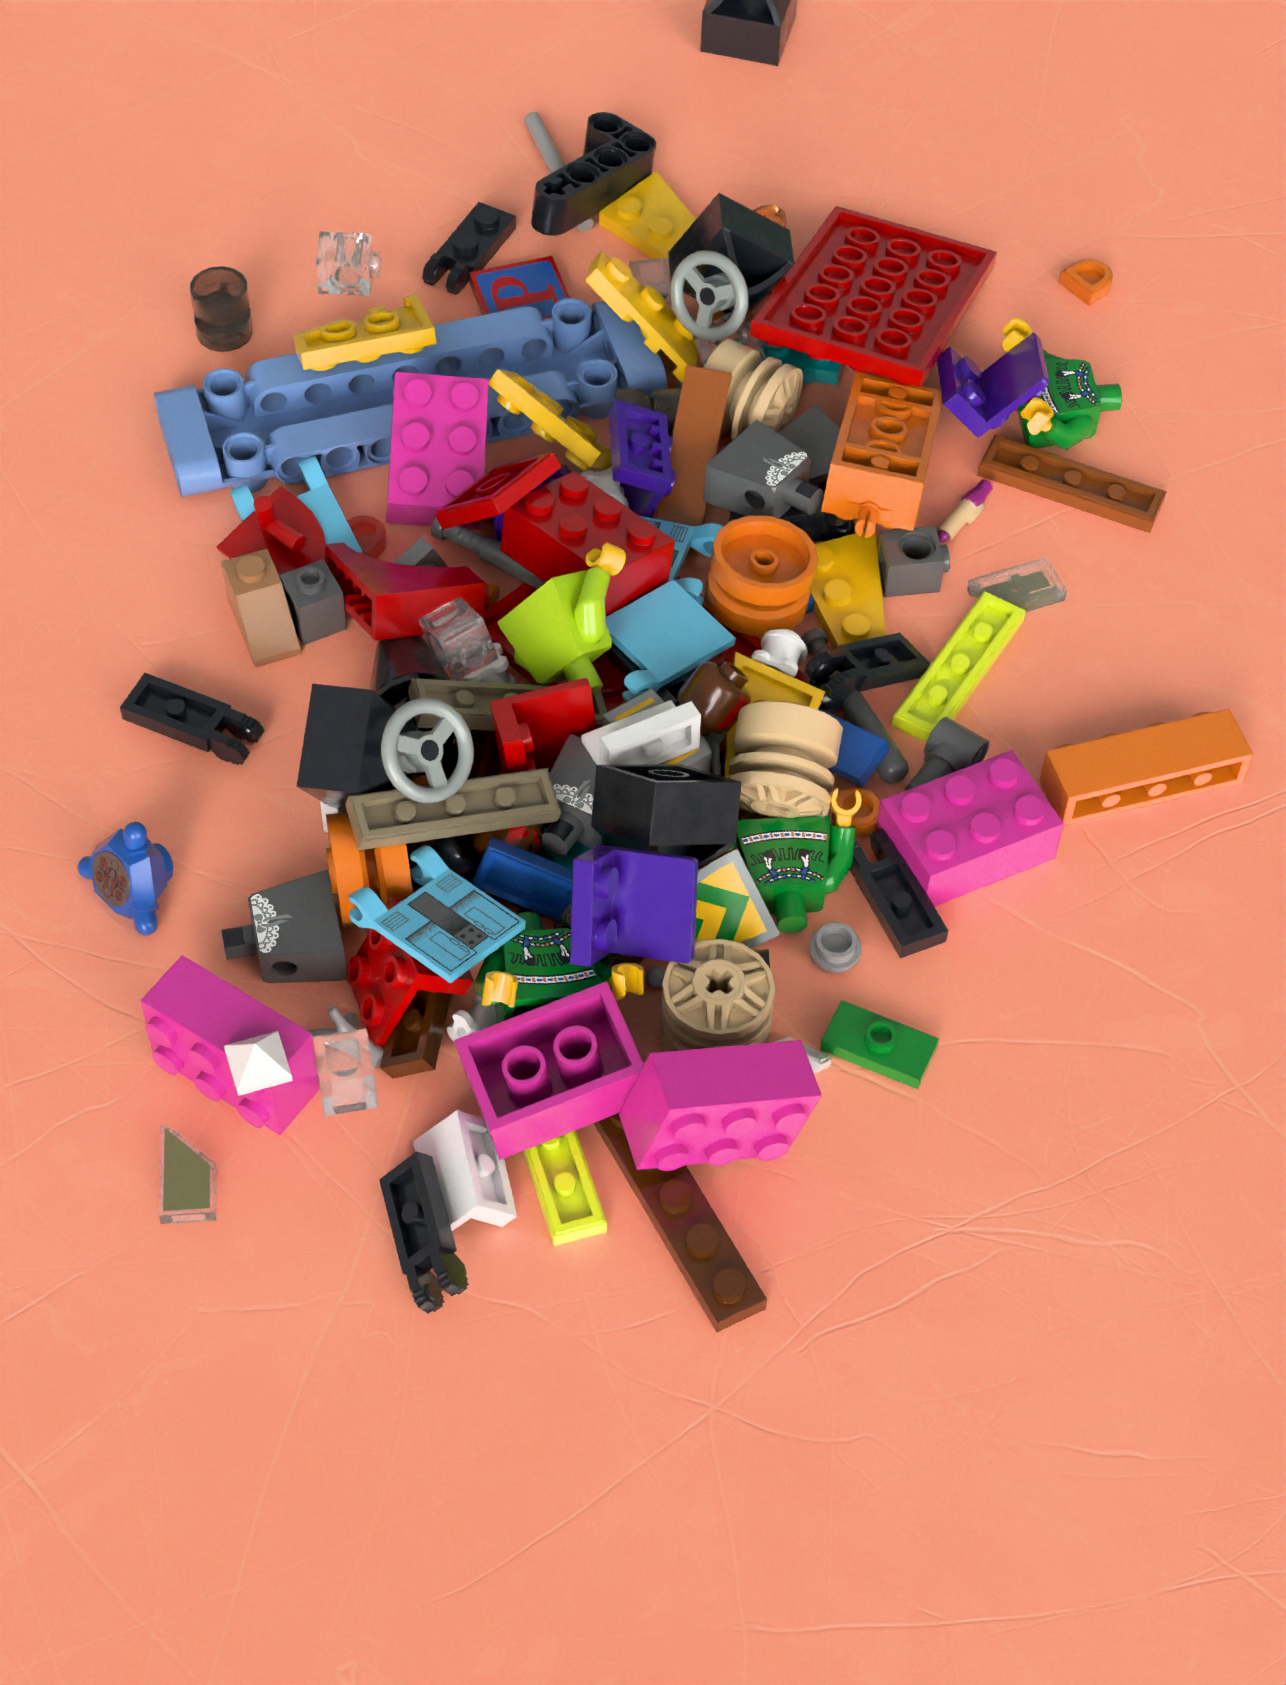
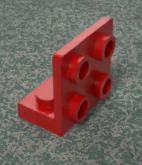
M587 678L489 702L502 774L552 767L570 734L581 738V735L597 729L591 686Z
M389 898L385 906L390 910L403 900ZM369 928V933L357 954L352 956L347 966V981L352 986L360 1009L361 1021L365 1024L373 1045L376 1046L385 1045L418 990L465 996L474 982L469 969L456 980L449 983L371 928Z

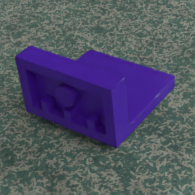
M1035 333L1030 334L1025 340L1008 351L983 372L980 371L970 357L964 356L961 358L951 347L943 351L937 359L943 405L977 438L990 429L1000 427L1012 412L1025 402H1030L1032 398H1038L1049 384L1041 339Z
M616 400L608 412L613 481L620 482L630 510L639 516L653 518L656 506L663 496L667 497L671 493L675 483V471L671 469L670 460L672 437L668 435L667 415Z
M598 844L573 859L570 964L591 967L609 953L685 964L692 961L695 953L698 860L690 856Z

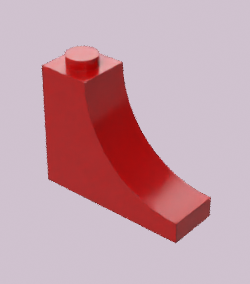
M343 542L325 544V563L343 591L345 610L374 641L484 628V610H487L490 604L489 590L486 583L468 566L424 567L404 565L366 556L351 549Z

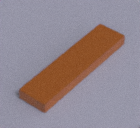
M686 365L670 452L671 469L675 471V483L671 493L667 497L663 496L660 500L656 519L694 527L704 525L708 505L707 502L703 501L706 464L718 453L732 382V373ZM690 547L687 554L698 556V551Z
M994 435L979 464L977 475L1147 533L1151 532L1167 491L998 435Z

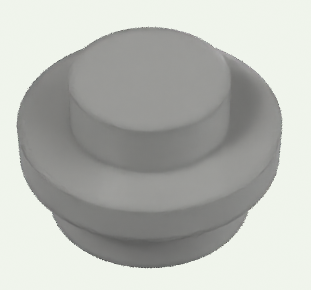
M839 922L828 923L813 934L809 946L810 957L819 968L833 973L845 972L853 968L859 961L861 942L854 930L848 925Z

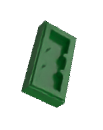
M841 1000L821 1040L820 1050L919 1089L938 1048L939 1038Z

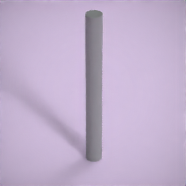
M536 112L527 114L524 122L550 174L564 167L565 165L539 114ZM590 218L578 225L577 228L581 232L589 231L593 227L594 222Z

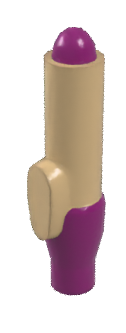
M983 479L976 487L969 490L961 498L960 503L936 529L940 543L950 542L966 523L972 524L986 507L984 505L985 499L993 489L989 481Z

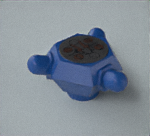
M131 822L125 826L124 830H117L98 844L91 856L83 857L79 861L77 869L82 877L93 880L94 892L115 913L133 919L138 933L151 935L158 927L156 910L159 909L157 900L173 875V862L164 846L159 843L151 844L143 824Z

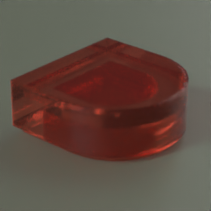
M366 515L348 519L347 522L363 554L378 559L387 546L386 529L383 523L375 517Z

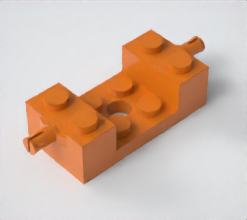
M859 372L855 373L830 464L821 512L834 514L836 517L844 520L857 519L855 532L862 537L863 529L867 527L865 538L871 537L875 533L876 523L891 530L904 529L914 531L943 401L941 390L925 386H905L895 383L892 379Z

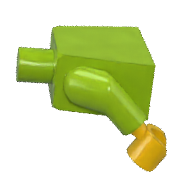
M607 542L602 546V551L597 548L590 550L586 555V563L589 567H592L591 569L551 578L497 622L515 649V662L532 674L536 682L545 685L567 679L570 682L587 678L592 694L603 687L592 662L609 650L612 645V638L606 625L605 596L610 576L617 575L625 564L626 555L623 549Z

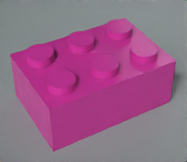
M395 372L386 523L432 526L436 518V511L484 476L489 379ZM480 520L463 524V526L468 529L478 530Z
M1010 750L881 800L876 831L883 829L888 834V838L891 839L898 853H901L935 907L1055 859L1064 823L1013 750Z
M181 955L140 1000L146 1023L145 1029L149 1035L153 1052L152 1058L156 1064L171 1075H177L179 1072L192 1080L197 1089L207 1098L213 1101L222 1099L237 1108L240 1116L252 1126L257 1128L265 1126L281 1135L319 1091L312 1033L187 957ZM278 1031L293 1081L238 1096L224 1045Z
M607 981L454 1040L463 1070L499 1160L618 1114L644 1066Z
M801 1040L654 1052L649 1054L619 1112V1117L637 1170L658 1168L662 1171H671L684 1165L699 1163L720 1166L728 1164L733 1160L757 1157L760 1160L768 1161L786 1155L822 1094Z

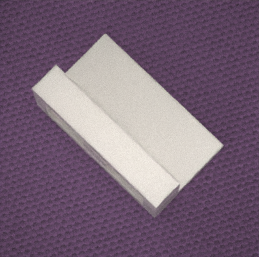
M672 700L585 733L581 735V742L596 765L660 764L700 747L701 714L692 701L676 707Z
M456 1110L413 1141L415 1152L418 1151L433 1158L452 1231L471 1218L503 1227L517 1217L505 1160H499L483 1118Z

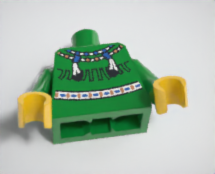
M1013 318L1002 329L1003 335L1006 336L1002 343L1003 349L1006 352L1010 351L1032 334L1030 326L1023 319ZM1043 349L1049 384L1038 398H1032L1030 402H1025L1016 410L1025 445L1037 449L1056 445L1066 450L1096 434L1100 412L1119 411L1121 409V387L1118 383L1096 385L1089 362L1085 360L1064 359L1049 354Z
M838 788L832 793L830 807L833 813L837 815L836 824H831L830 816L738 820L736 844L727 851L737 847L769 913L775 914L777 929L780 932L791 934L804 930L807 926L806 913L822 910L825 894L836 892L853 864L856 827L851 825L852 816L859 810L862 802L861 794L857 789L854 798L855 806L850 810H843L837 805Z
M524 912L518 914V916L526 921L525 929L484 959L473 986L475 993L482 998V1005L489 1006L491 1003L495 1004L496 1023H500L606 981L615 1000L623 999L626 992L642 995L644 994V968L635 963H620L613 967H608L601 960L591 967L570 964L571 929H543L538 914Z

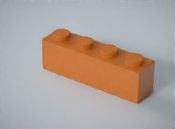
M1228 708L1211 713L1200 712L1190 718L1168 723L1157 722L1143 729L1126 733H1110L1099 739L1079 744L1060 745L1053 750L1046 751L1039 781L1051 806L1064 823L1063 826L1242 784L1245 781L1254 753L1231 710Z

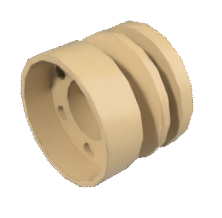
M726 339L720 343L710 355L703 368L732 373V382L721 438L731 434L733 441L756 420L778 433L791 423L798 407L803 386L801 369L790 364L782 365L781 360L773 357H768L762 361L758 350L731 339Z
M764 701L742 707L739 711L733 747L739 755L731 758L728 773L731 775L728 778L742 782L739 808L769 818L826 816L831 802L829 792L833 788L835 779L828 769L837 763L843 727L838 720L825 712L787 702Z
M713 939L696 942L694 959L689 963L670 962L667 965L662 982L660 1036L664 1052L768 1043L771 1032L775 984L772 970L761 955L742 943L724 939Z

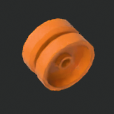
M746 516L730 521L718 531L713 543L710 559L711 568L707 575L704 592L707 608L717 621L733 631L746 635L764 636L769 630H792L803 621L808 608L811 585L818 563L814 542L805 531L794 524L772 516Z
M348 813L326 814L330 846L325 848L332 893L337 895L342 928L356 926L349 917V912L356 907L355 904L349 901V895L361 887L378 890L379 898L384 905L389 898L404 900L413 894L406 844L358 851Z

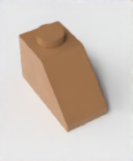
M268 549L221 561L227 600L255 668L300 655L301 649L283 585Z

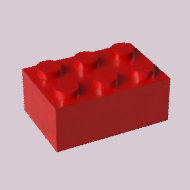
M573 471L529 492L504 512L500 551L546 583L553 577L591 569L592 567H589L586 563V555L595 548L602 551L604 543L608 542L623 549L626 555L625 564L617 575L610 576L605 596V616L607 617L669 582L675 540L598 488L585 477Z

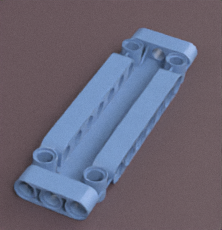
M565 298L553 306L551 318L543 319L541 312L536 308L521 307L434 325L437 344L425 346L422 351L417 353L405 354L394 352L381 355L379 359L371 362H358L356 360L337 363L334 368L325 371L303 370L297 353L255 362L245 372V380L235 370L228 368L217 369L205 376L203 389L196 390L193 384L154 392V400L182 497L225 488L235 489L242 485H247L250 492L254 493L261 490L266 485L268 479L277 478L286 484L303 483V473L299 467V462L313 456L318 460L325 478L388 465L395 372L489 379V382L497 369L512 371L558 402L564 408L560 415L564 419L568 416L576 419L580 413L587 418L604 419L609 417L608 412L616 400L632 403L665 396L667 394L665 369L659 354H654L644 344L646 339L640 331V326L634 320L632 322L622 320L605 301L592 303L590 308L581 299ZM488 385L486 444L534 434L535 432L530 427L533 421L522 412L520 415H516L503 407L497 401L499 393Z

